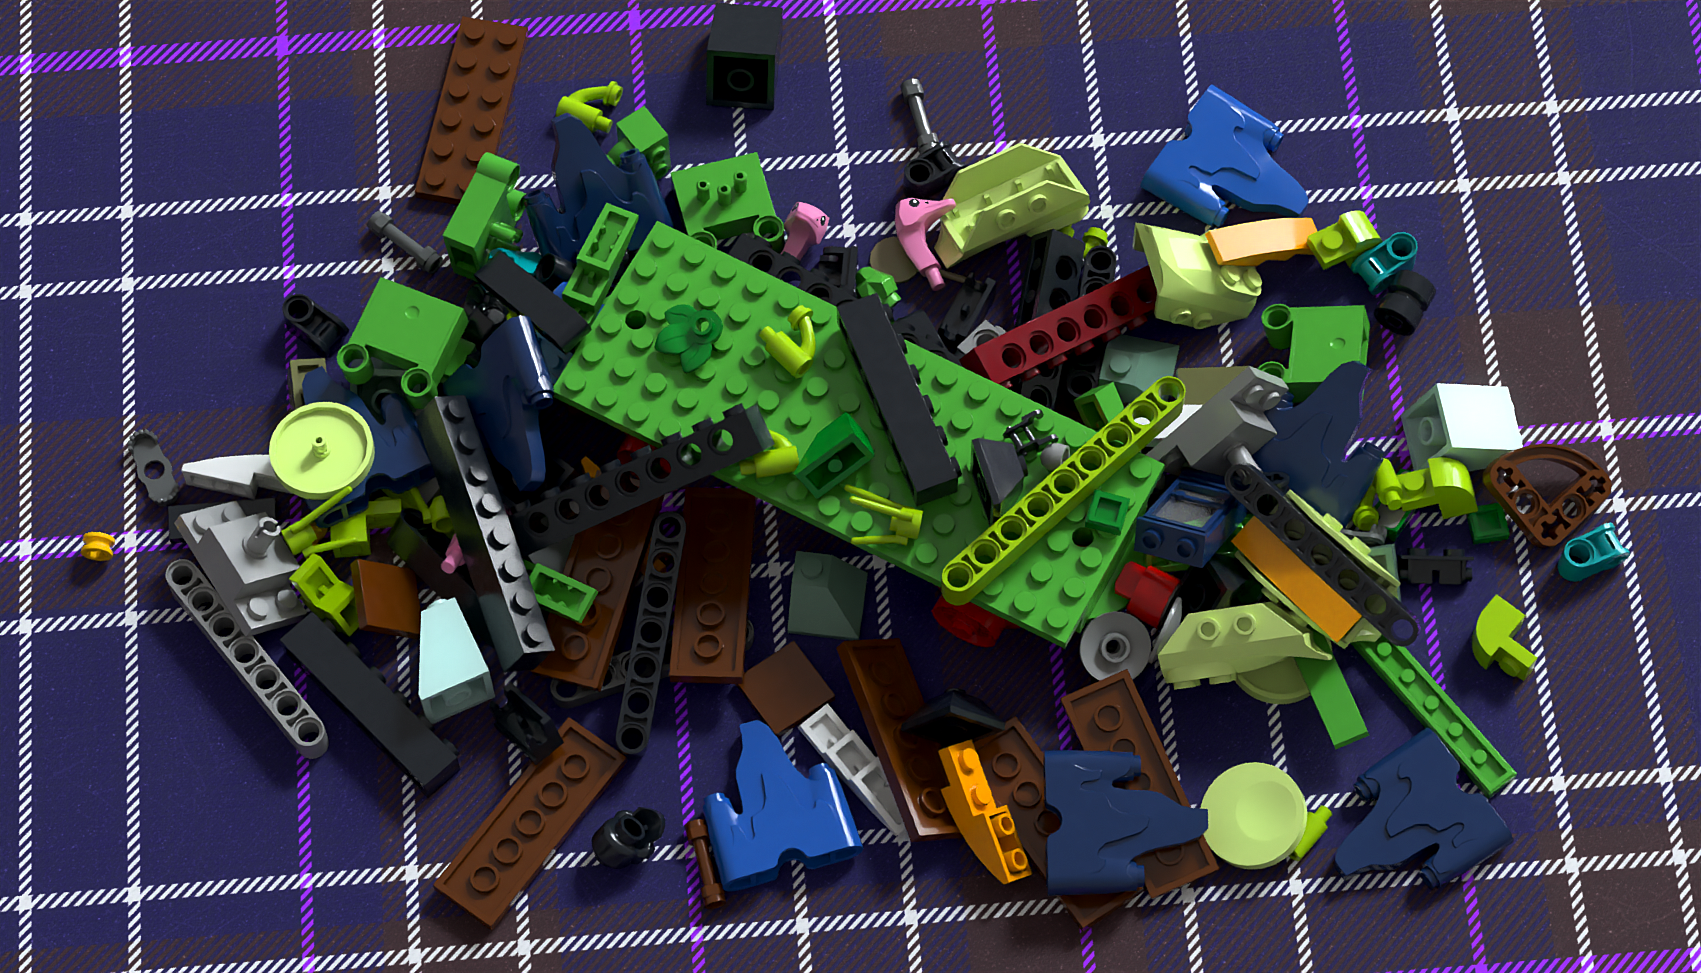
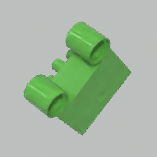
M486 152L480 159L476 172L443 234L454 273L478 282L474 274L488 261L489 253L493 249L504 248L521 251L519 246L512 244L513 242H520L523 237V231L515 228L517 221L525 210L524 202L526 201L524 198L526 193L513 189L520 173L519 164Z
M757 152L670 173L673 195L686 235L717 249L718 240L738 236L742 233L754 232V236L758 235L760 237L764 234L772 233L776 236L764 239L773 246L772 250L779 254L782 252L785 245L784 224L775 215Z
M380 277L349 342L338 351L337 363L346 380L356 385L366 383L373 376L374 364L371 357L407 370L401 379L402 390L411 406L416 409H424L434 397H438L437 386L469 321L464 308ZM363 359V363L359 367L348 368L351 361ZM417 384H427L424 391L420 393L412 392V389Z
M1274 304L1263 311L1261 319L1270 346L1275 349H1287L1289 347L1291 349L1288 369L1274 361L1266 362L1260 365L1258 369L1283 379L1289 388L1288 392L1295 396L1292 403L1304 402L1326 377L1341 364L1359 361L1366 366L1370 324L1365 305L1289 308L1284 304Z

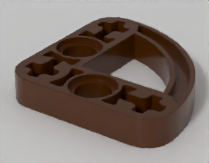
M1534 444L1509 451L1492 461L1483 472V483L1487 490L1528 540L1539 548H1547L1560 543L1609 496L1612 489L1611 479L1596 462L1574 449L1555 444ZM1531 460L1552 461L1572 469L1579 476L1547 505L1516 465ZM1504 470L1506 473L1503 478L1504 482L1498 484L1496 481L1499 476L1498 472ZM1596 479L1598 482L1595 487L1597 492L1589 493L1583 497L1580 493L1586 492L1592 485L1590 481ZM1517 485L1518 489L1510 492L1507 496L1506 493L1512 490L1510 487ZM1520 494L1525 495L1530 500L1531 508L1527 514L1521 513L1516 507V499ZM1566 499L1572 500L1577 507V513L1572 519L1565 516L1562 510V505ZM1556 520L1559 524L1554 525L1548 531L1549 537L1542 538V526L1549 525Z

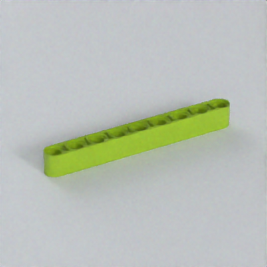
M1165 376L1158 379L950 561L942 572L941 592L943 598L948 603L957 606L964 605L973 599L1091 495L1095 489L1100 487L1176 420L1182 413L1186 393L1185 385L1182 381L1173 376ZM1163 395H1171L1176 400L1173 402H1166L1162 400L1160 397ZM1142 417L1148 419L1150 423L1141 425L1134 420ZM1118 440L1124 443V446L1116 448L1109 445L1108 442ZM1093 463L1099 468L1089 471L1084 469L1082 465ZM1067 486L1073 491L1068 494H1062L1056 488ZM1033 509H1041L1046 512V515L1035 517L1029 512ZM1007 532H1014L1020 538L1011 541L1005 539L1003 535ZM986 555L991 557L993 562L982 564L976 558ZM953 579H962L967 584L957 588L950 585L949 582Z

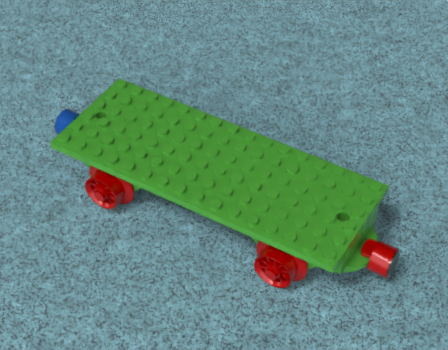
M659 221L653 226L611 295L605 298L595 321L591 325L592 330L583 338L578 348L575 347V353L554 385L553 396L623 431L627 437L616 455L621 464L632 460L630 453L647 445H650L652 451L662 447L663 445L660 440L678 431L681 432L683 437L693 433L691 426L709 417L712 418L713 423L724 419L722 412L740 403L743 404L745 409L757 404L767 428L787 438L793 446L796 445L800 463L817 433L847 412L868 435L875 457L818 499L803 485L794 472L756 478L755 473L741 476L739 462H736L711 475L851 543V538L896 535V531L889 530L892 516L851 503L849 498L851 496H858L845 491L844 487L847 484L901 505L923 511L918 539L908 538L907 546L897 543L857 544L855 546L936 585L940 591L942 572L945 566L989 528L970 472L972 440L982 438L1012 443L1014 445L1010 438L1004 439L1003 437L1006 428L1021 423L1023 416L1038 409L1042 410L1044 415L1039 420L1034 418L1033 424L1028 426L1033 437L1041 440L1049 435L1056 434L1059 438L1057 443L1070 447V456L1098 433L904 339L908 354H905L906 360L909 365L914 364L918 370L921 384L918 385L922 396L926 394L929 396L935 413L931 417L935 426L941 425L948 441V446L945 447L949 458L956 457L962 473V477L958 478L956 493L916 506L838 327L837 307ZM562 282L553 291L560 299H562V292L568 282ZM681 304L690 305L697 311L711 310L721 318L723 323L720 338L712 344L710 359L699 369L687 374L682 369L680 354L660 353L654 347L658 334L663 328L670 325L665 318V311ZM803 305L805 308H810L813 311L810 321L815 335L816 350L810 369L803 376L796 379L765 350L767 343L759 337V334L765 327L770 326L776 333L783 331L795 344L801 347L800 330L794 331L791 328L788 317L796 307ZM703 322L699 326V331H705L709 326V322ZM722 430L723 441L727 445L732 446L733 439L731 434L726 430ZM1024 431L1017 434L1023 445L1030 442ZM1115 440L1108 442L1112 447L1119 448L1124 446V444ZM692 444L691 452L693 456L701 460V450L697 445ZM770 446L769 448L763 451L773 450L775 448L773 446ZM1035 449L1024 457L1028 476L1024 477L1023 491L1015 504L1052 473L1041 464L1040 456L1042 451L1038 453ZM1138 452L1096 489L1130 498L1129 508L1120 536L1085 527L1093 492L964 605H952L941 594L932 609L933 617L943 628L961 640L985 648L995 645L1004 628L1016 629L1022 627L1065 649L1073 633L1077 632L1080 634L1085 624H1089L1101 614L1113 611L1121 612L1124 609H1127V614L1134 616L1139 621L1159 629L1165 623L1180 593L1181 580L1151 565L1145 568L1144 553L1134 551L1137 518L1139 516L1143 517L1146 513L1148 498L1161 477L1165 464ZM750 456V457L745 458V459H743V460L753 459V457ZM661 458L660 465L662 469L670 473L671 467L669 462ZM1093 463L1082 465L1084 469L1089 471L1099 468ZM630 472L632 475L639 479L637 474H635L634 472ZM1067 486L1056 488L1062 494H1068L1073 491ZM1033 509L1029 512L1035 517L1046 515V512L1041 509ZM1007 532L1003 535L1005 539L1011 541L1020 538L1014 532ZM986 555L976 558L982 564L993 562V559ZM953 579L949 582L950 585L957 588L967 584L962 579Z

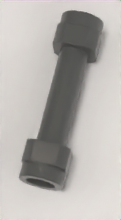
M909 79L901 83L900 89L904 104L910 106L919 136L917 138V147L922 155L938 144L939 140L937 134L932 133L922 103L924 99L922 85L918 79Z
M377 211L368 220L367 227L380 239L387 237L414 257L416 265L423 271L433 274L442 264L443 258L437 254V251L430 246L423 248L394 226L393 219L386 213Z

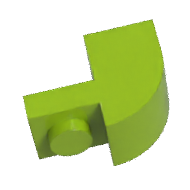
M1351 211L1340 215L1337 223L1309 235L1306 243L1323 270L1344 260L1350 268L1352 263L1361 254L1373 249L1383 241L1363 211Z
M1444 457L1427 459L1429 468L1396 475L1403 490V497L1401 498L1403 512L1439 504L1443 519H1448L1478 511L1468 468L1458 460Z
M379 497L374 501H369V507L366 511L331 526V541L350 537L358 539L355 544L333 549L335 558L371 555L370 529L393 527L400 512L403 510L401 499Z
M312 553L289 580L302 595L300 597L301 601L320 619L326 617L339 632L350 637L359 627L354 587L340 581L320 556Z
M1497 594L1483 609L1478 618L1472 635V650L1475 658L1484 669L1487 670L1492 662L1496 660L1505 673L1513 677L1517 676L1524 681L1533 671L1537 657L1512 638L1521 629L1526 615Z

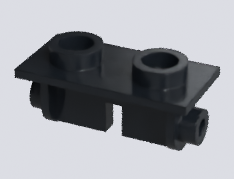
M1407 548V555H1398V559H1406V566H1399V580H1406V584H1432V570H1439L1438 584L1464 585L1465 582L1472 581V568L1466 567V560H1474V557H1465V549H1443V556H1429V549Z

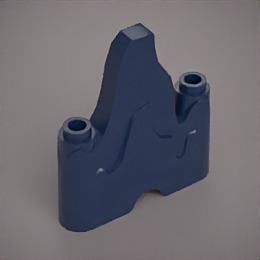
M565 113L551 119L556 143L551 170L559 196L560 207L556 209L550 195L545 193L544 189L533 190L524 196L526 200L524 206L541 257L551 253L577 264L575 250L583 247L606 203L639 216L627 247L628 250L632 251L640 248L657 221L675 229L654 174L648 165L645 155L643 153L640 154L639 149H630L620 154L621 161L619 166H616L610 162L591 131L578 117Z
M517 316L502 323L483 342L481 346V359L477 367L473 369L469 364H462L443 383L441 391L443 396L465 395L489 465L494 461L495 457L497 462L511 472L519 491L535 492L543 484L546 472L538 415L540 409L547 408L553 403L554 386L533 322L528 316Z
M1359 361L1341 364L1326 377L1304 402L1296 407H1293L1292 403L1295 397L1293 394L1287 391L1282 395L1280 402L1275 407L1263 412L1277 432V435L1252 455V458L1263 472L1287 473L1290 476V483L1287 486L1322 517L1326 513L1334 517L1343 526L1342 529L1347 528L1356 509L1368 491L1384 460L1382 457L1385 453L1376 445L1366 441L1365 445L1359 446L1348 461L1345 459L1349 446L1363 418L1362 393L1372 369Z
M323 366L305 374L302 382L305 405L317 402H333L353 409L368 424L375 446L374 461L365 479L350 494L314 520L319 528H329L366 511L369 507L370 496L377 490L388 489L395 494H402L436 477L415 419L416 415L412 412L404 397L399 396L398 393H392L381 400L380 413L385 424L380 425L371 415L363 400L356 393L336 384ZM303 498L310 513L329 500Z
M1426 727L1357 777V782L1353 784V787L1359 798L1363 802L1368 800L1376 801V804L1368 816L1345 838L1337 849L1334 868L1343 880L1347 881L1369 870H1394L1423 854L1435 851L1436 853L1423 863V869L1419 871V874L1429 889L1440 888L1512 844L1513 837L1507 825L1482 794H1468L1459 789L1456 783L1457 774L1460 770L1459 763L1435 732Z
M1044 750V806L1048 811L1056 814L1060 821L1059 830L1048 836L1045 845L1047 896L1137 891V887H1144L1145 873L1144 865H1137L1134 859L1149 852L1181 846L1199 839L1208 829V809L1181 806L1162 793L1154 791L1126 790L1113 787L1112 784L1129 782L1133 781L1134 777H1141L1140 755H1133V752Z

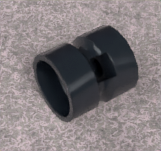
M1399 270L1388 286V293L1381 298L1375 308L1374 316L1387 330L1402 336H1410L1414 334L1423 312L1427 311L1433 301L1436 289L1424 276L1410 270Z

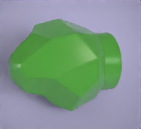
M870 266L863 267L856 273L855 293L858 295L857 299L877 293L882 305L887 303L890 309L900 302L901 297L896 293L898 288L893 276L875 270Z

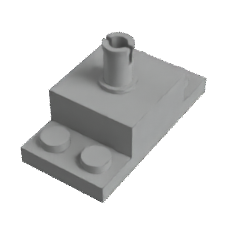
M1248 366L1146 455L1165 464L1164 472L1178 477L1183 467L1225 477L1229 468L1243 462L1252 464L1263 473L1252 458V455L1277 435V432L1263 412L1275 407L1280 402L1281 396L1289 388L1283 379ZM1242 469L1236 471L1242 484H1251L1252 478L1249 472Z
M237 501L180 515L174 524L245 637L298 623L304 619L307 611L291 588V581L289 580L300 565L280 536L281 527L276 526L275 528V525L278 523L276 520L268 517L266 512L246 517Z

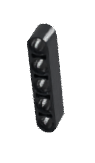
M1096 246L1088 251L1085 258L1079 298L1115 281L1117 260L1114 251L1110 248ZM1104 265L1107 269L1097 270L1093 266ZM1101 339L1093 342L1095 345L1093 349L1076 357L1074 352L1070 353L1065 403L1074 412L1079 413L1073 400L1081 395L1076 394L1073 390L1084 388L1089 391L1099 385L1105 346ZM1081 357H1089L1094 361L1091 363H1083L1080 362L1078 359Z
M498 251L474 274L477 281L514 314L530 317L535 331L565 355L592 330L590 325L577 311L501 251Z
M413 508L403 509L387 536V544L441 599L449 600L455 597L467 624L488 645L495 648L466 563L458 566L451 574L444 572L441 568V564L447 558L445 553L451 540L444 533L435 531L432 528V523L424 524L421 511Z

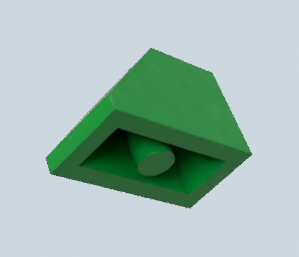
M845 412L817 433L794 471L795 476L816 499L820 498L875 457L869 437L854 419Z

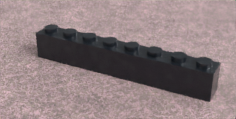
M465 395L434 397L415 419L504 673L534 670L554 651V647Z

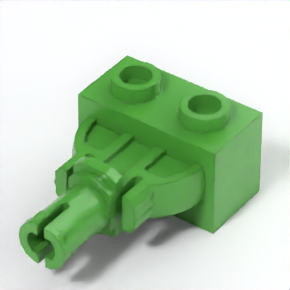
M643 106L616 123L618 143L606 156L610 162L619 166L621 161L620 154L637 148L640 154L643 153L657 181L665 176L671 168L668 134L647 108Z

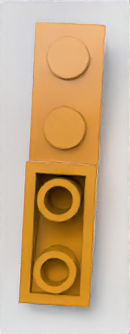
M972 739L939 750L941 761L951 785L940 790L958 829L970 848L986 868L1003 884L1031 875L1032 872L1027 856L1024 853L1008 806L1004 805L996 808Z

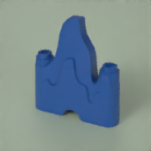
M1214 85L1208 87L1188 114L1187 121L1189 124L1185 129L1187 139L1182 141L1170 140L1151 164L1140 185V188L1211 227L1216 225L1219 228L1230 213V210L1226 208V203L1220 198L1252 212H1275L1289 218H1301L1307 210L1309 202L1307 193L1302 186L1282 169L1267 152L1268 150L1275 152L1282 143L1284 134L1280 132V128Z
M759 720L740 724L743 750L736 768V780L743 813L741 815L736 814L730 799L725 798L723 793H714L705 797L702 807L724 891H738L777 879L780 867L788 861L796 860L804 864L808 869H816L859 855L864 848L836 771L830 768L828 763H821L809 769L810 775L807 779L796 770L786 755L780 741L768 725Z

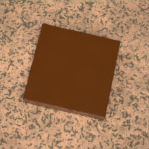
M362 559L352 562L350 565L359 629L416 640L420 638L421 610L415 572L409 568Z
M792 641L743 674V684H735L764 724L769 726L777 738L815 714L827 703L830 704L835 701V694L795 641Z

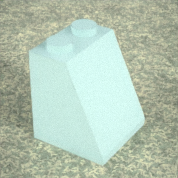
M1437 383L1401 414L1414 471L1429 468L1427 459L1438 457L1458 460L1468 468V471L1485 469L1501 455L1523 447L1522 436L1519 433L1514 405L1511 402L1508 387Z
M455 597L449 600H437L431 603L426 610L421 611L419 697L424 715L431 724L495 697L488 667Z

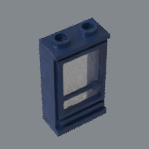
M1183 467L1180 476L1143 517L1139 516L1137 518L1134 551L1203 568L1248 514V509L1227 490L1224 476ZM1233 479L1234 484L1239 489L1245 490L1251 485H1244L1240 480Z

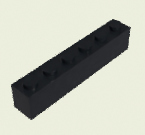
M875 293L838 306V327L916 506L956 493L958 478L962 477L959 463L955 456L949 458L945 448L948 446L946 434L941 425L935 426L931 417L935 414L932 402L927 394L922 396L918 385L921 384L918 370L914 364L909 365L906 360L905 354H908L906 343L901 334L895 335L891 326L894 324V317L887 303L882 305L878 294Z
M311 612L280 639L284 653L429 798L460 771L457 758L459 755L458 750L448 739L444 738L441 741L433 733L435 730L434 726L423 714L416 716L409 709L411 706L410 702L399 690L396 689L392 692L385 685L387 682L386 678L375 666L372 665L368 668L360 660L363 658L362 654L350 641L344 644L337 637L339 634L338 630L326 617L320 620Z

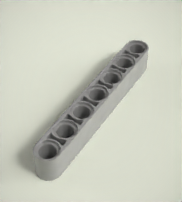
M186 559L172 562L166 570V580L177 602L303 757L309 759L322 756L329 746L328 736L322 721L253 636L245 637L220 595L196 565ZM183 577H192L191 581L185 585L177 584V581ZM202 603H213L206 611L197 610ZM225 628L234 629L229 636H218L219 632ZM245 654L255 655L248 663L239 662V659ZM266 680L276 681L272 688H260V685ZM288 706L297 707L294 714L289 716L281 715L284 708ZM310 732L319 734L316 740L312 742L302 741V738Z

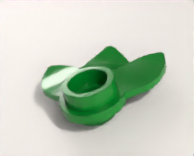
M685 304L673 306L664 313L670 325L663 328L658 334L654 347L660 353L680 354L682 369L687 374L699 369L710 359L712 344L720 338L723 323L721 318L711 310L697 311L690 305ZM703 322H709V326L705 331H699V326Z

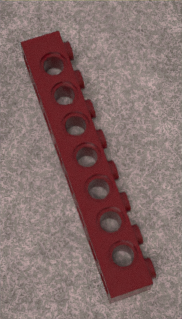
M1147 265L973 348L959 359L962 367L1010 389L1013 387L1012 381L1020 378L1022 383L1027 382L1041 373L1039 368L1047 365L1049 370L1066 362L1068 360L1066 355L1072 352L1078 357L1095 347L1093 342L1099 339L1102 340L1103 344L1115 339L1122 334L1120 329L1126 326L1130 331L1148 322L1147 316L1154 313L1157 289L1150 267ZM1030 345L1035 349L1036 353L1032 351ZM1003 359L1008 362L1009 367L1003 362Z

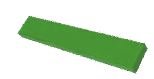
M1382 634L1375 642L1357 641L1351 643L1425 728L1428 727L1435 732L1457 760L1460 768L1488 799L1516 778L1517 773L1405 647L1394 645Z

